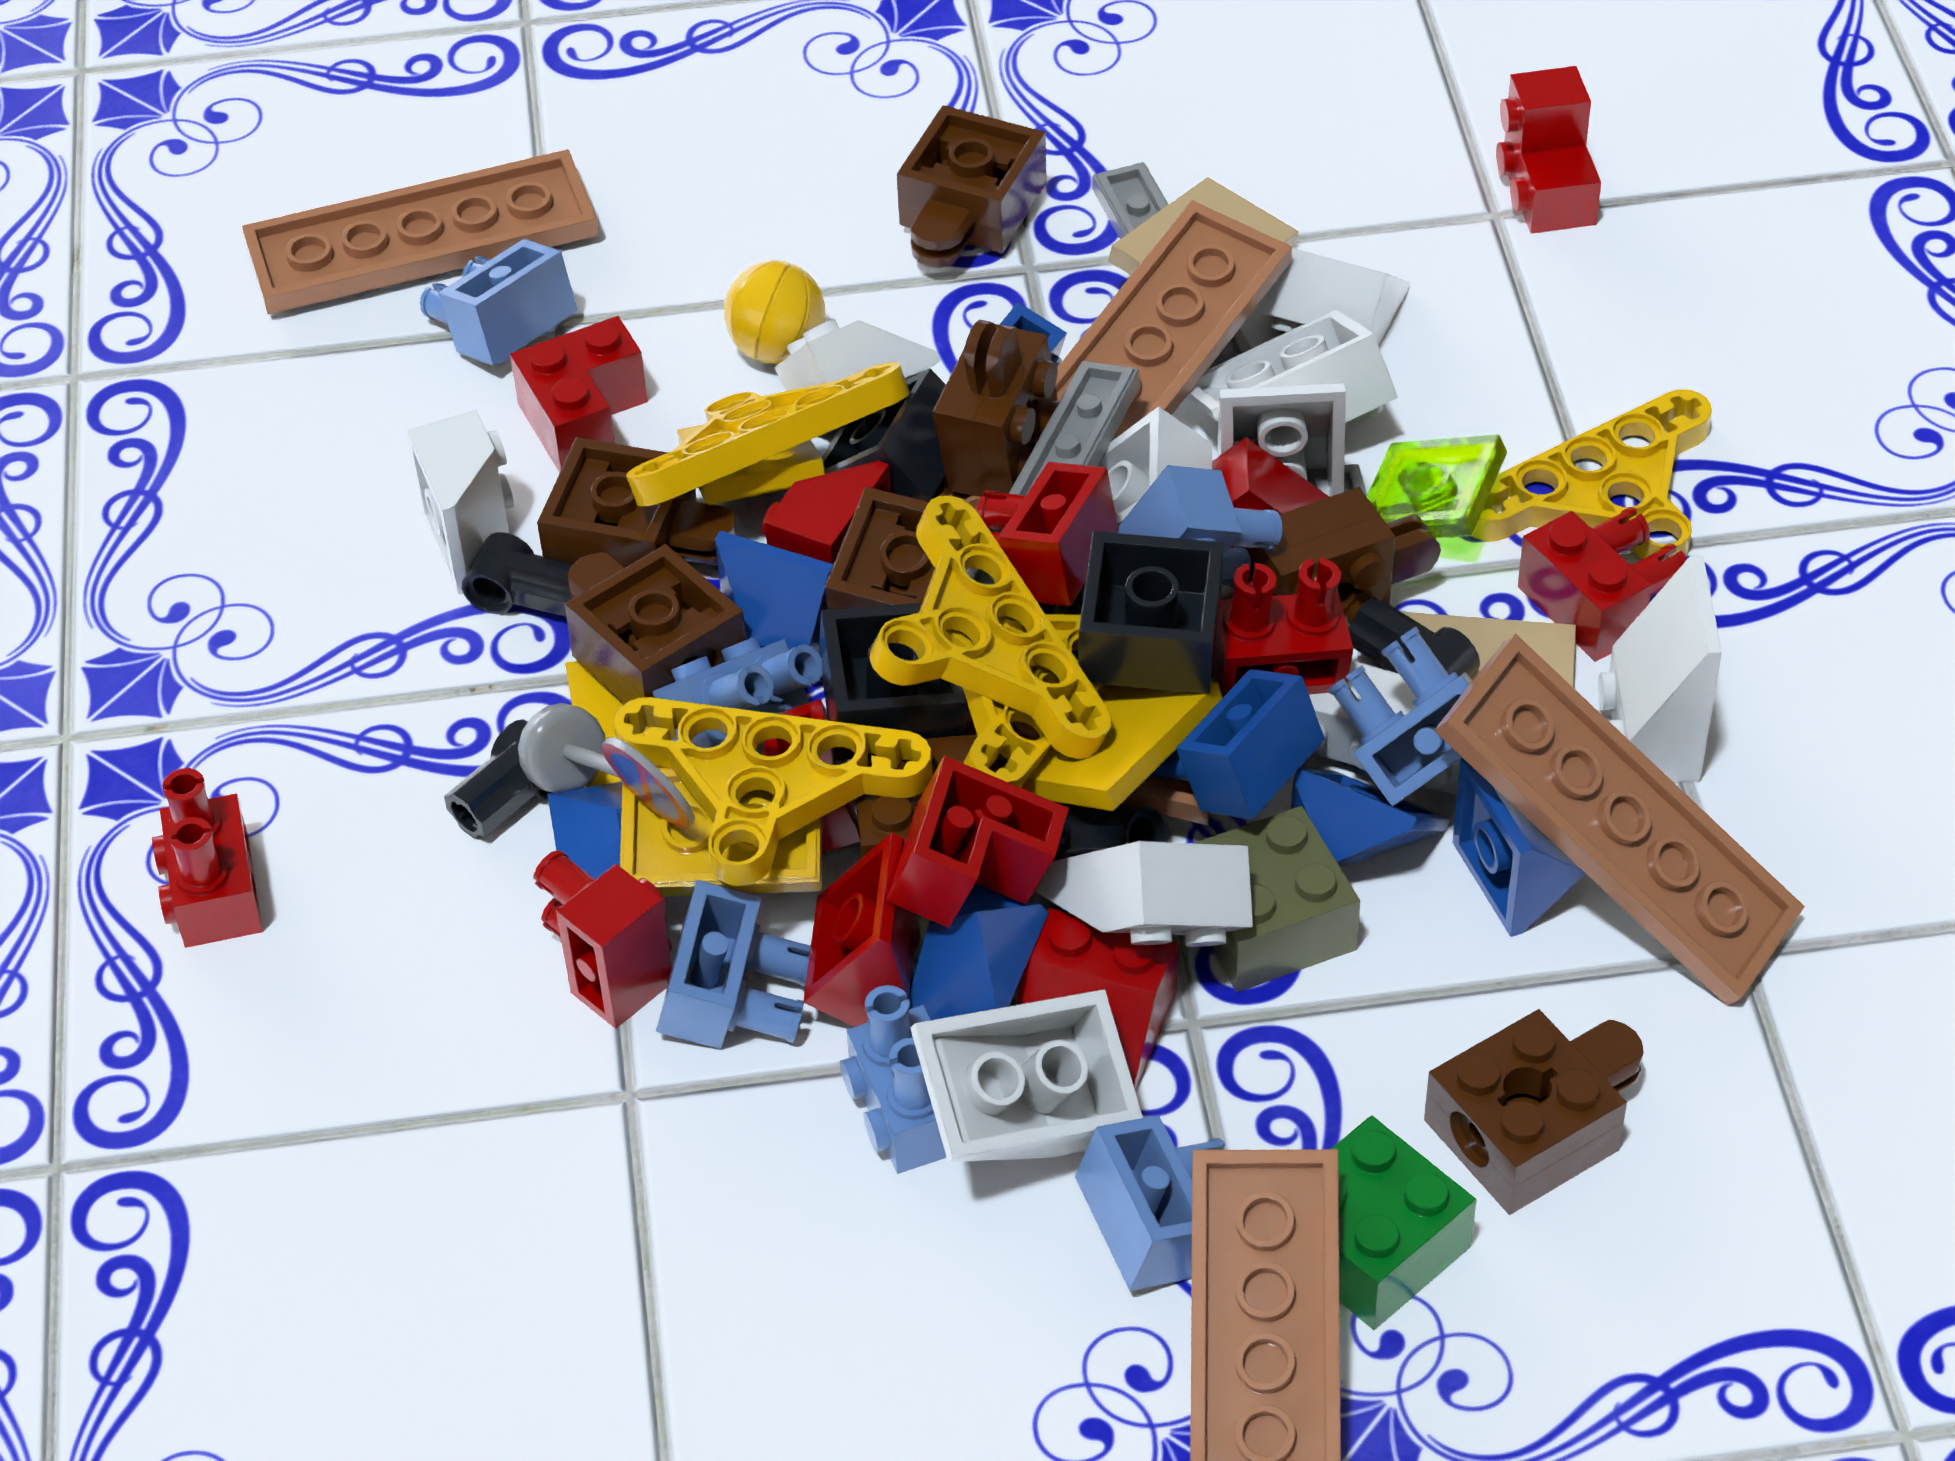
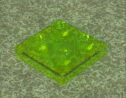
M1500 434L1391 443L1367 494V498L1386 523L1417 514L1435 538L1472 536L1507 455L1506 447Z

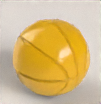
M782 260L763 261L750 266L740 273L731 284L724 302V320L730 338L744 354L763 363L779 364L790 356L787 349L789 344L803 338V334L808 330L825 323V302L819 285L803 268Z

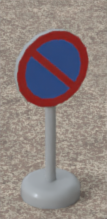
M565 703L549 705L535 713L523 728L518 745L520 766L528 780L540 789L554 793H563L584 788L602 771L619 777L640 800L669 823L682 829H689L694 824L695 815L689 803L664 773L629 744L616 737L605 739V733L598 720L584 708Z

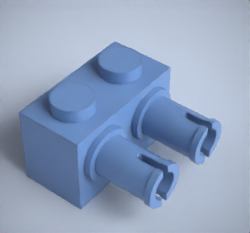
M527 239L521 240L491 260L483 256H476V263L473 260L467 262L461 279L448 287L442 283H433V289L426 287L420 299V309L424 316L448 324L457 353L492 366L510 360V353L519 350L539 336L553 332L560 322L578 311L562 252Z
M1167 465L1118 526L1119 530L1117 533L1224 542L1221 585L1234 587V574L1240 566L1248 563L1250 569L1249 576L1251 572V558L1248 551L1243 547L1273 551L1275 549L1274 545L1280 543L1283 525L1279 513L1275 510L1262 511L1234 508L1221 470Z
M1416 626L1400 637L1414 656L1415 661L1409 658L1397 640L1381 651L1384 656H1387L1417 699L1412 702L1415 706L1412 711L1404 715L1400 710L1395 714L1366 674L1363 665L1346 676L1360 695L1361 700L1356 697L1344 678L1328 689V692L1331 695L1333 694L1363 736V738L1358 740L1361 747L1353 752L1392 807L1462 758L1434 730L1471 684L1472 680L1466 672L1459 677L1455 672L1449 675L1420 636V631Z
M753 637L721 650L725 662L711 667L707 656L672 669L671 672L675 682L652 692L655 698L777 714L810 703L804 686L811 685L810 683L814 684L821 678L823 674L822 658L818 651L809 645L802 644L797 646L798 648L794 647L789 650L785 639L761 648L757 637ZM676 729L677 739H672V741L678 740V729ZM706 730L696 735L692 743L701 748H712L722 743L726 735L717 730Z
M696 880L683 922L655 1032L721 1049L726 1032H733L735 1026L784 1038L786 1041L793 1043L802 1016L800 1013L804 1007L803 1000H793L746 987L747 980L742 979L743 975L747 976L748 971L751 970L796 982L805 987L811 944L807 945L759 932L760 925L755 923L762 897Z
M886 985L875 988L866 997L864 1004L868 1023L846 1030L849 1058L840 1060V1069L850 1097L853 1100L862 1097L868 1109L867 1112L863 1113V1118L874 1150L879 1152L886 1149L896 1173L900 1174L947 1158L910 1029L915 1023L931 1021L924 1005L910 1009L909 999L905 1000L907 994L904 990L896 986Z
M1159 1115L1097 1126L1075 1175V1179L1129 1291L1192 1278L1193 1150H1223L1226 1145L1220 1138L1209 1139L1207 1142L1175 1148Z

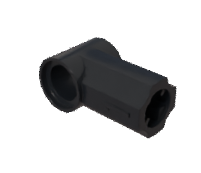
M496 532L490 534L485 540L462 581L461 589L471 604L488 613L502 614L515 604L566 616L565 603L571 600L568 572L574 563L534 554L532 548L519 537L509 533Z
M1370 598L1358 609L1353 622L1348 627L1353 648L1391 672L1398 673L1387 656H1384L1381 651L1397 640L1409 658L1415 661L1414 656L1400 639L1402 635L1415 626L1420 631V636L1449 675L1455 672L1459 677L1466 672L1469 677H1472L1480 667V658L1475 646L1460 631L1451 627H1442L1434 633L1383 600L1377 601L1374 598Z
M515 720L507 725L496 738L490 758L444 795L447 811L454 817L460 829L474 839L479 836H487L533 796L547 800V794L554 793L540 789L528 780L520 766L518 745L522 730L528 723L527 720Z
M1117 807L1114 811L1095 808H1069L1053 861L1138 841L1169 842L1168 825L1164 816L1157 809L1151 807Z

